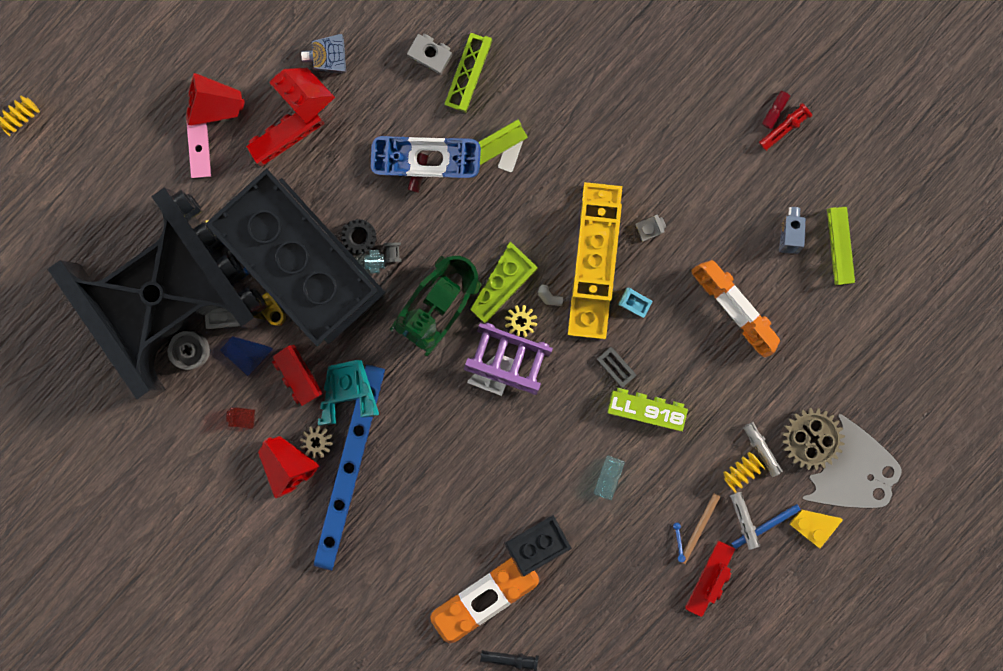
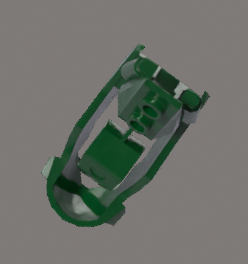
M440 256L435 262L436 270L419 284L390 328L391 332L395 329L399 334L415 343L417 347L426 351L425 356H429L437 348L462 312L470 294L478 293L482 285L478 281L476 267L465 257L450 256L446 258ZM458 273L462 277L461 291L463 295L456 304L451 316L438 332L436 331V320L430 315L433 311H436L443 316L451 306L461 287L446 276ZM438 277H441L423 301L424 304L431 308L429 313L424 312L420 308L414 310L423 294L434 284Z

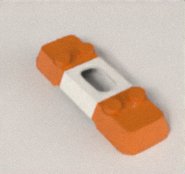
M713 260L695 266L691 270L695 279L709 295L715 296V299L731 318L744 330L743 336L763 357L774 354L780 343L779 337L770 328V320L765 316L761 317L733 284V276L729 272L724 273Z
M510 558L461 593L436 608L431 614V622L445 642L454 643L533 590L539 583V577L535 570L522 577L514 561ZM488 589L496 591L498 600L482 612L473 610L471 602L474 598Z

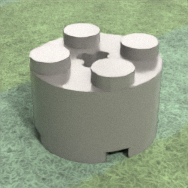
M183 331L173 336L167 352L173 365L181 369L191 370L202 366L207 361L210 348L208 341L200 333ZM187 346L192 347L191 355L190 353H185Z

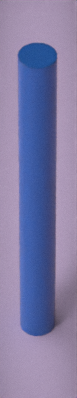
M798 504L757 527L755 530L756 536L801 511ZM742 536L732 542V545L737 549L747 542L745 537Z

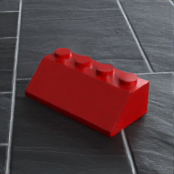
M297 113L293 115L287 114L280 120V124L277 126L273 124L265 129L264 135L261 137L257 135L248 141L250 144L246 147L255 162L262 167L323 126L324 122L317 114L306 124Z

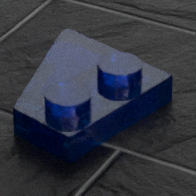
M232 336L220 349L247 376L273 350L270 346Z

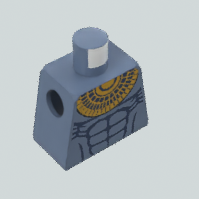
M342 34L312 41V50L301 51L302 63L313 62L316 71L346 73L344 37Z
M789 207L788 216L782 221L779 252L799 254L804 248L806 219L800 217V208Z

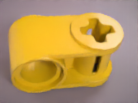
M266 291L262 297L268 307L261 313L270 324L280 326L285 322L286 315L280 305ZM274 312H279L281 315L278 322L272 321V314Z

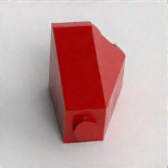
M193 73L188 93L189 107H187L186 111L188 125L192 126L238 117L239 111L243 110L244 107L241 91Z
M281 436L273 439L272 437L267 438L263 441L262 447L258 451L275 498L294 491L297 485L303 480L307 481L319 468L315 461Z

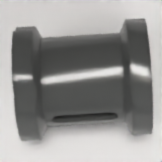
M401 242L384 243L386 247L385 262H401L399 257Z

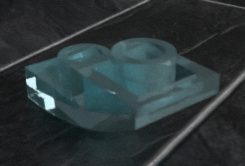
M607 455L594 495L612 501L625 461Z

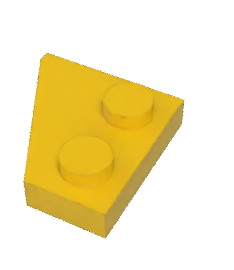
M801 509L790 522V525L818 548H821L843 520L840 517Z

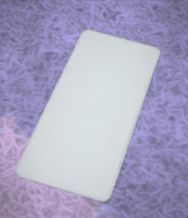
M523 141L503 152L498 168L509 172L513 171Z

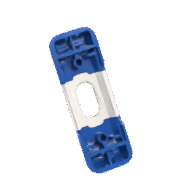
M380 136L375 138L372 143L371 169L378 175L473 178L479 173L481 148L479 142L474 139ZM424 150L440 151L443 155V161L439 166H421L417 162V155L420 151Z

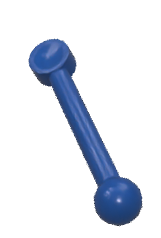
M674 523L673 528L676 530L679 549L678 561L685 562L686 557L683 555L679 531L681 525Z

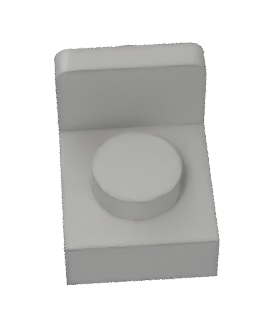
M658 215L635 224L642 242L665 233L664 228H666L664 219L662 217L659 218Z

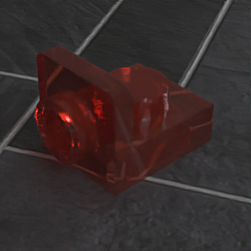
M231 407L230 411H227L226 422H229L228 427L253 429L256 409Z

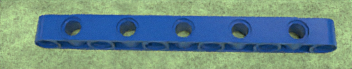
M366 364L365 372L370 387L374 391V399L377 404L385 369ZM360 399L356 400L313 565L331 571L334 567L373 416L361 417ZM357 425L364 428V434L361 436L356 435L354 432V428ZM345 463H352L354 471L351 473L346 472L344 468ZM342 500L345 504V507L343 509H337L335 507V501ZM332 537L335 541L334 546L326 545L325 538Z

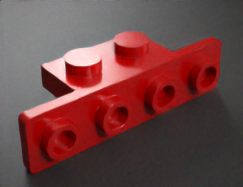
M717 541L685 607L686 610L702 617L709 602L714 604L716 600L720 599L723 593L722 587L731 577V569L728 567V564L735 551L734 547Z

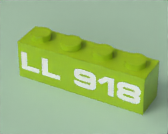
M617 388V391L612 390L607 413L683 432L688 409L684 408L683 403L673 401V405L665 403L666 399L655 397L654 400L647 399L646 394L636 392V395L628 394L629 390Z

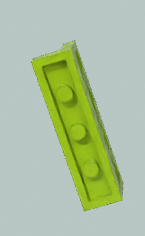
M470 33L445 101V106L467 112L490 49L492 38ZM473 38L482 41L480 50L473 52L470 46ZM473 56L475 60L474 67L467 70L464 61ZM466 74L469 79L467 86L460 88L457 82L458 78ZM458 92L462 96L459 106L450 103L452 95Z
M519 119L479 142L481 148L480 165L528 138Z
M847 207L828 208L827 218L835 285L855 283Z

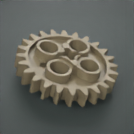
M809 408L807 414L802 409L801 416L795 413V420L788 419L791 425H784L788 432L782 433V435L787 437V439L782 440V443L788 445L783 450H790L787 457L791 458L794 456L792 461L794 464L800 461L799 467L802 468L806 464V468L810 470L813 465L814 469L818 470V465L826 468L825 462L832 465V457L838 460L836 452H843L839 449V446L845 445V443L840 442V439L844 438L845 435L839 434L843 427H837L840 422L839 420L832 421L834 415L831 414L827 417L826 410L820 414L819 408L816 409L815 413H813L812 408ZM815 420H818L820 423V428L816 431H813L811 429V423ZM803 425H806L812 435L817 436L815 440L824 450L823 453L819 451L815 443L809 442L811 437L804 430ZM802 431L804 439L801 442H797L795 435L797 432ZM825 436H829L831 438V443L829 446H824L822 444V440ZM810 447H814L816 451L813 457H808L806 454L807 449Z

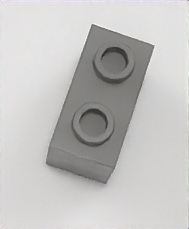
M418 34L407 56L442 75L452 57L451 48L442 43L437 45L433 42L434 39L426 34H423V36ZM429 48L435 49V56L427 57L425 55L426 50Z

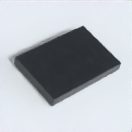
M554 515L504 543L522 577L572 549Z

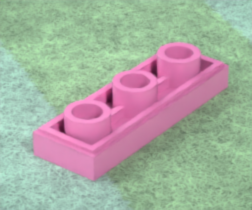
M187 123L191 178L211 177L207 123L192 126ZM198 146H202L201 152H197Z

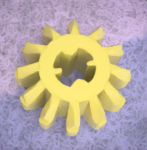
M525 305L522 307V312H519V307L515 306L517 313L515 314L512 310L508 311L513 317H505L506 320H511V323L505 326L506 328L514 327L509 331L510 334L516 329L518 330L516 336H520V331H523V336L527 337L525 330L528 329L530 333L534 332L529 326H537V323L531 322L537 316L529 317L533 310L530 309L525 313ZM518 316L526 318L525 326L516 325L515 320H518Z

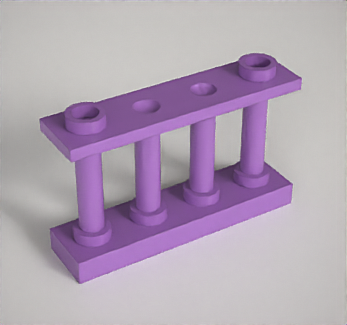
M480 323L477 332L482 333L477 351L474 358L467 359L464 370L537 395L541 383L537 382L536 377L544 355L549 357L553 348H550L544 342L536 343L496 329L492 324ZM491 336L500 339V343L493 363L487 365L483 363L482 357ZM507 343H511L519 347L511 370L507 372L501 370L500 364ZM528 349L537 352L529 377L524 378L519 376L518 371L525 350Z

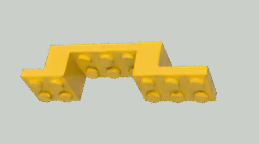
M584 182L568 335L606 339L622 208V186Z

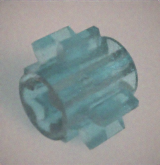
M369 250L370 255H365V269H370V273H380V269H385L384 254H379V250Z

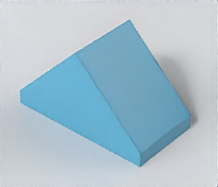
M627 287L617 305L644 318L653 301Z

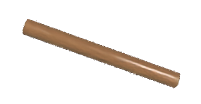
M714 493L683 551L686 560L682 563L686 564L721 496Z

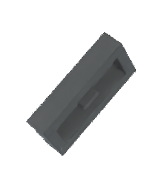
M612 347L597 358L622 388L636 376L633 370ZM610 352L617 358V360H618V361L625 367V369L631 374L629 377L620 369V367H619V366L612 360V358L608 355ZM606 358L625 381L622 382L602 359Z

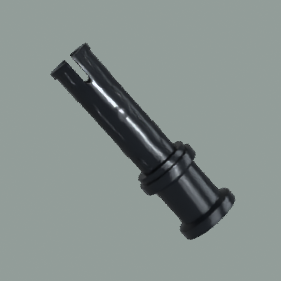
M482 650L480 662L512 666L518 670L529 669L537 671L539 655L532 657L525 656L523 653L511 655Z

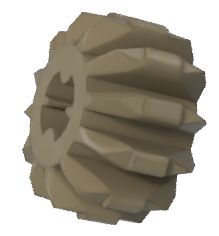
M311 426L309 427L310 434L306 431L303 432L307 439H300V442L306 443V445L301 446V449H309L305 453L307 456L312 451L313 458L317 457V452L322 458L324 457L323 450L327 453L330 452L326 445H333V442L327 441L332 435H324L327 432L326 428L320 432L321 428L317 426L315 432ZM313 437L314 439L317 437L320 439V447L319 445L316 447L313 445Z

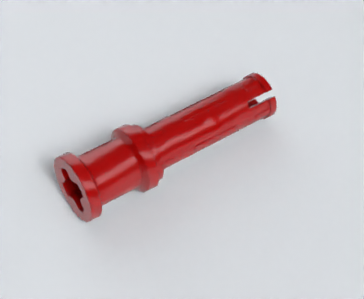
M803 103L792 114L789 113L783 123L759 141V144L765 151L793 128H799L805 119L813 116Z

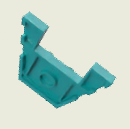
M361 360L328 366L324 386L326 395L325 401L321 402L320 409H323L322 417L318 419V426L336 424L335 404L360 399L361 417L367 418L379 415Z

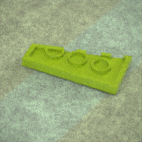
M511 241L471 308L484 323L538 269Z

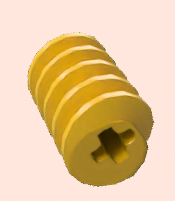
M21 95V103L14 100L15 108L8 105L9 113L2 110L4 117L0 116V127L9 136H11L10 131H17L16 126H23L22 121L26 123L29 121L27 115L33 118L35 116L33 111L40 113L38 107L28 97L25 98Z
M750 452L747 453L749 459L741 458L743 464L735 462L737 469L730 466L731 473L723 472L725 477L723 479L735 494L737 493L736 486L742 489V481L748 484V476L755 479L753 472L760 475L759 468L765 469L756 456Z

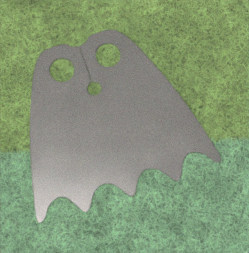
M839 414L843 425V430L839 434L845 435L844 438L840 439V442L845 443V445L839 446V449L843 452H836L838 460L832 457V465L825 462L826 468L821 473L810 475L816 490L814 493L804 496L803 499L844 507L878 508L886 506L892 497L891 486L897 483L901 476L902 470L900 465L873 437L848 418ZM891 466L894 469L893 477L885 478L882 474L883 468ZM869 474H872L874 476V479L872 481H869L867 479V476ZM876 488L884 490L885 496L883 499L876 500L873 497V491Z

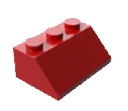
M307 67L283 69L269 82L306 124L335 99L333 94Z
M289 345L272 356L274 358V361H272L277 371L281 370L284 375L282 380L287 388L291 387L293 390L292 397L297 404L300 403L303 406L323 394L295 345Z

